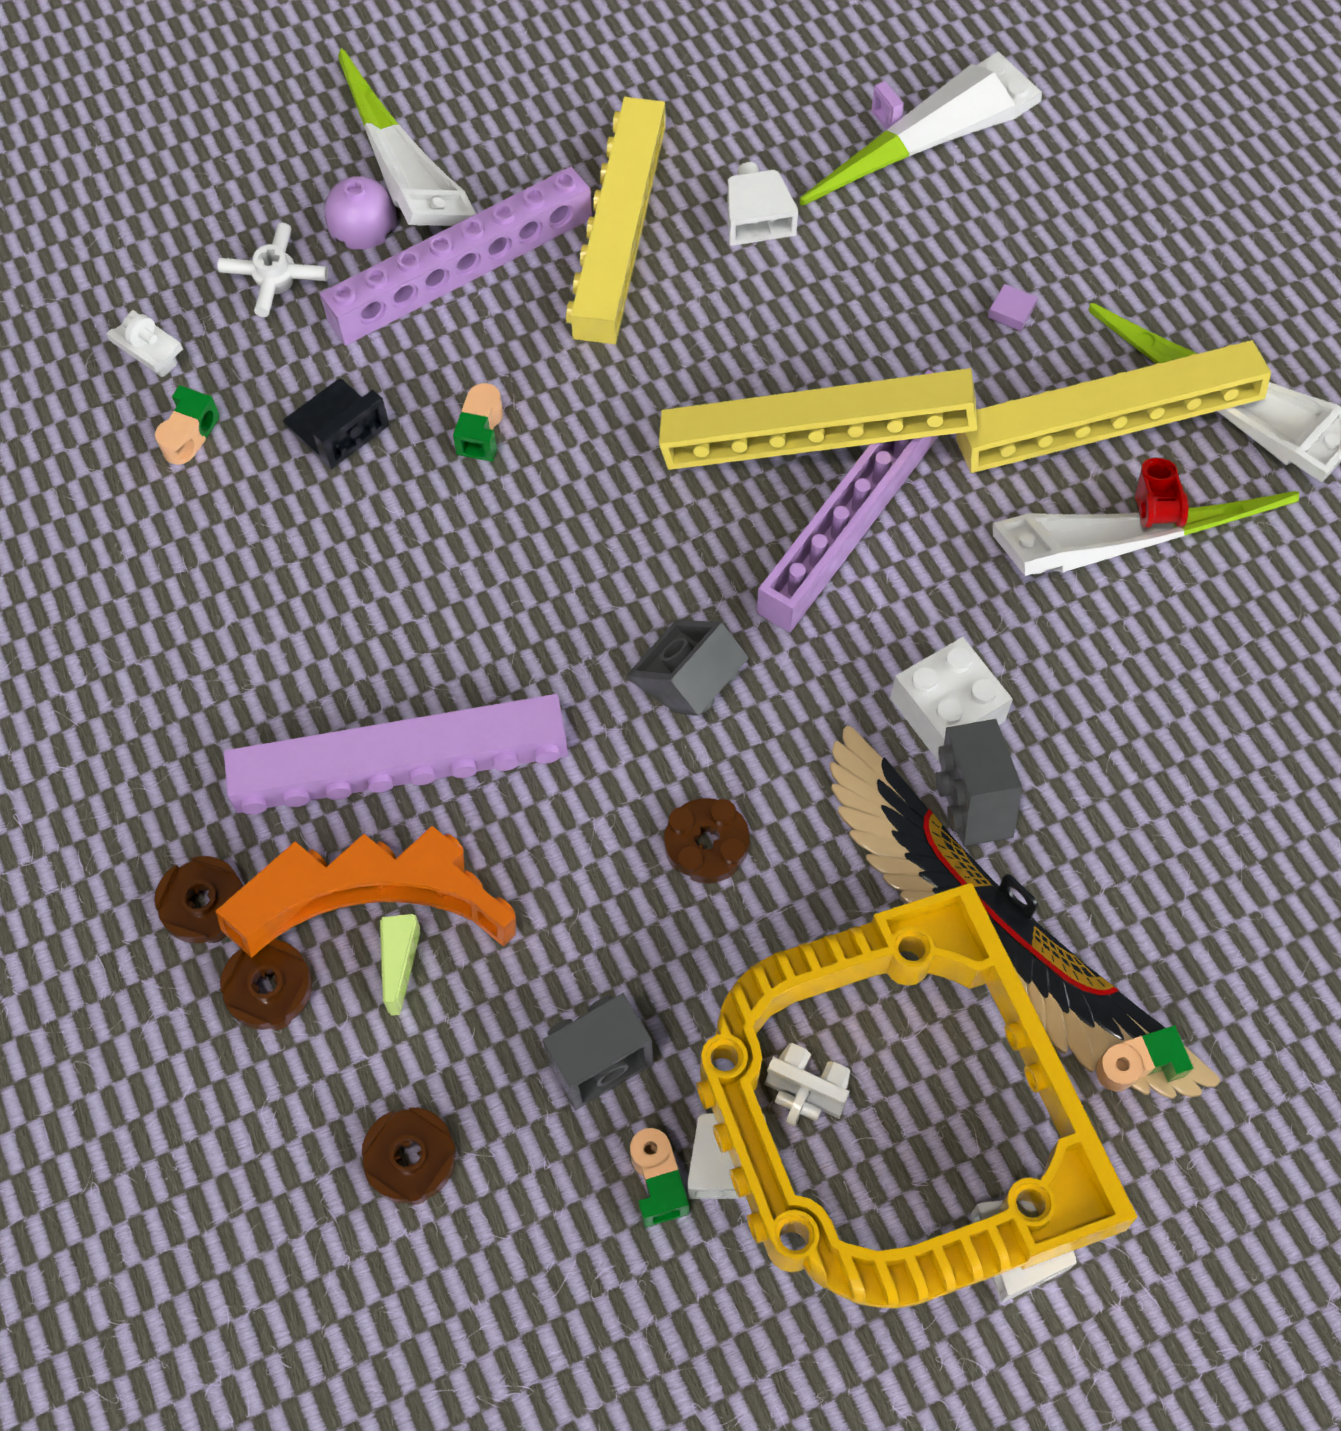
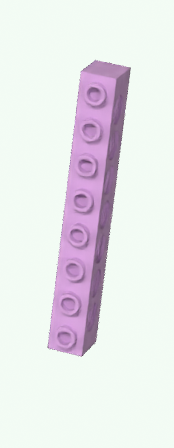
M570 166L320 293L328 323L346 346L587 222L589 217H592L591 191L589 186Z

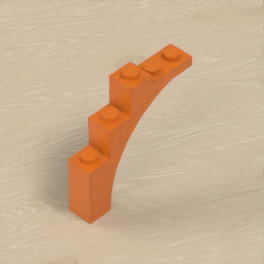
M433 826L397 858L385 843L381 841L375 843L366 834L361 835L329 865L315 850L309 849L306 851L297 842H293L215 911L221 931L251 958L276 937L308 919L339 908L366 903L401 902L446 910L472 920L503 947L516 935V916L511 905L501 897H492L483 889L482 883L473 873L467 870L464 871V850L462 845L451 834L446 833L443 835Z

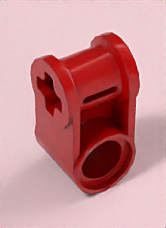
M1158 457L1145 460L1141 466L1135 492L1141 526L1143 528H1150L1152 524L1174 523L1176 527H1184L1188 519V498L1183 491L1176 465L1170 460Z

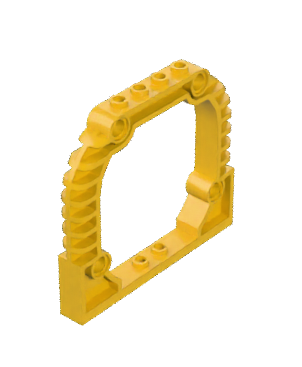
M972 883L874 914L871 923L854 926L846 931L834 935L830 934L822 939L809 943L805 942L797 947L773 953L772 956L751 966L735 982L726 996L719 1013L716 1035L708 1039L702 1049L700 1061L701 1081L696 1082V1087L704 1109L712 1108L718 1123L713 1125V1133L721 1153L729 1152L735 1167L729 1170L734 1190L739 1198L746 1196L752 1213L747 1215V1222L756 1244L764 1243L769 1258L779 1269L787 1272H797L805 1269L808 1276L821 1287L827 1288L856 1304L879 1308H902L933 1300L1021 1267L1022 1270L1125 1232L1137 1219L1138 1216ZM900 952H912L917 955L919 960H907L902 957ZM887 973L893 981L906 986L918 984L923 981L927 974L952 980L969 989L986 984L1006 1024L1004 1030L1007 1041L1014 1051H1019L1026 1065L1024 1072L1028 1085L1034 1093L1039 1092L1061 1137L1049 1154L1041 1179L1024 1178L1015 1182L1001 1203L998 1214L913 1246L876 1251L839 1240L833 1223L824 1208L810 1198L794 1194L754 1093L762 1063L761 1048L756 1034L770 1016L795 1002ZM725 1058L732 1061L735 1067L729 1071H721L715 1068L712 1062ZM1022 1200L1030 1202L1036 1208L1038 1217L1030 1218L1023 1215L1017 1208L1016 1202ZM788 1232L797 1233L802 1236L806 1246L800 1250H790L783 1245L780 1237Z

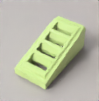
M414 914L382 917V920H380L383 1002L391 1016L400 1015L418 945L420 925Z

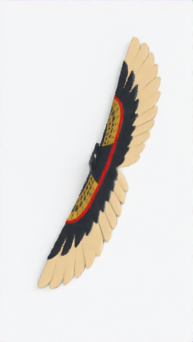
M846 726L843 729L842 739L845 746L839 741H835L832 749L834 760L837 763H830V771L838 784H832L831 790L837 800L843 805L838 807V814L853 829L849 832V836L859 846L872 853L867 854L866 860L875 870L884 874L883 880L890 887L903 891L900 893V898L905 903L923 899L965 884H973L1054 1047L1064 1054L1068 1051L1069 1047L1079 1063L1092 1073L1095 1071L1101 1056L1110 1047L1166 1028L1120 993L1115 986L1083 963L1038 924L1033 918L1039 905L1035 897L1010 874H1006L1002 878L999 886L953 838L932 811L923 804L885 757L882 758L854 728ZM1010 887L1017 890L1023 896L1027 905L1015 897ZM1185 1047L1194 1069L1184 1078L1167 1082L1163 1071L1137 1079L1131 1087L1144 1095H1148L1151 1088L1158 1094L1170 1099L1176 1097L1175 1090L1187 1097H1197L1202 1093L1197 1084L1204 1087H1216L1220 1082V1078Z

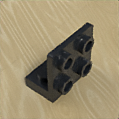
M337 379L283 420L285 427L331 470L390 426L383 398L373 389L362 397L343 379Z

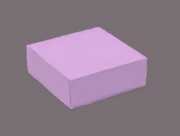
M883 81L875 85L871 112L887 130L902 118L904 103L887 82Z
M1004 284L989 309L988 318L1022 331L1036 306L1038 297Z

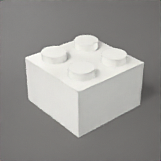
M964 637L897 674L890 697L937 761H939L938 748L944 745L946 727L997 719L1000 725L1005 722L1013 700Z

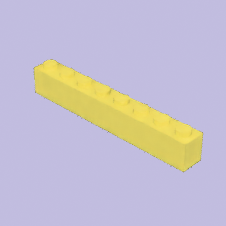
M624 97L621 111H615L613 132L615 135L608 138L606 156L609 160L608 163H602L600 171L602 189H596L593 210L596 213L595 217H589L587 223V239H589L588 245L583 244L581 247L580 266L583 267L581 273L576 272L574 276L573 294L575 295V300L568 301L566 309V323L572 325L573 339L615 345L617 343L666 127L665 101Z
M1253 340L1235 345L1232 344L1164 363H1156L1152 366L1121 372L1112 376L1085 381L1057 390L1045 391L1041 394L976 409L978 431L956 433V441L970 473H975L1263 400L1266 396L1271 371Z
M960 369L665 409L661 411L659 445L668 470L978 431L972 369Z

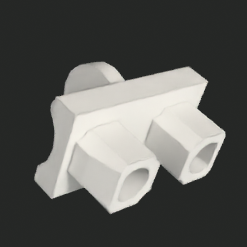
M134 310L127 315L119 327L111 329L106 333L109 341L161 377L168 374L177 365L175 356L183 350L181 343L157 327L150 317L144 314L140 315Z
M789 1043L779 1059L776 1057L772 1058L767 1069L768 1075L764 1084L779 1091L775 1103L790 1109L786 1123L795 1126L800 1115L817 1122L821 1111L840 1119L850 1092L846 1090L850 1069L836 1062L828 1061L821 1078L805 1071L811 1053L803 1047Z

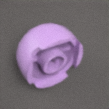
M353 176L343 179L333 186L325 200V221L331 238L335 241L337 238L339 241L345 242L347 248L369 249L381 245L386 241L385 235L391 229L394 232L397 227V213L388 190L375 179L365 176Z

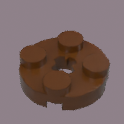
M712 798L692 800L674 809L669 816V822L664 833L665 853L671 866L679 872L680 870L683 874L690 876V880L705 884L726 880L738 870V866L743 863L744 858L746 859L749 851L750 834L748 825L744 817L736 810L735 805L729 800ZM703 832H710L711 835L715 834L718 838L713 841V848L703 849V843L698 846L695 839L701 837Z
M211 856L190 858L192 862L185 863L181 867L175 865L161 878L155 892V908L158 911L159 919L175 938L188 943L220 942L226 935L220 929L215 911L244 885L231 866L223 860ZM200 891H208L207 896L210 899L208 904L202 906V908L195 909V905L190 901L193 894L197 893L200 896Z
M274 939L252 958L242 949L236 951L222 971L220 987L227 1009L238 1022L258 1030H281L287 1027L307 1005L312 991L313 977L312 972L295 947ZM266 975H275L274 982L277 985L272 992L268 991V994H260L261 990L256 985L259 978L263 976L264 980H266Z
M419 1107L401 1110L396 1113L392 1111L383 1115L370 1127L362 1144L363 1167L368 1182L378 1194L396 1203H408L411 1205L424 1203L446 1185L455 1167L457 1149L448 1127L436 1114ZM413 1144L418 1145L421 1148V1151L417 1152L418 1156H421L419 1161L415 1165L409 1163L406 1167L400 1166L397 1162L401 1161L402 1158L397 1156L398 1150L402 1146L410 1149Z

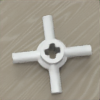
M279 223L277 225L273 243L257 249L253 255V260L218 259V271L220 273L252 275L254 281L261 286L254 309L255 314L260 317H267L269 315L274 294H281L287 291L292 286L293 279L328 280L327 266L294 264L293 259L285 253L291 233V227L286 223Z

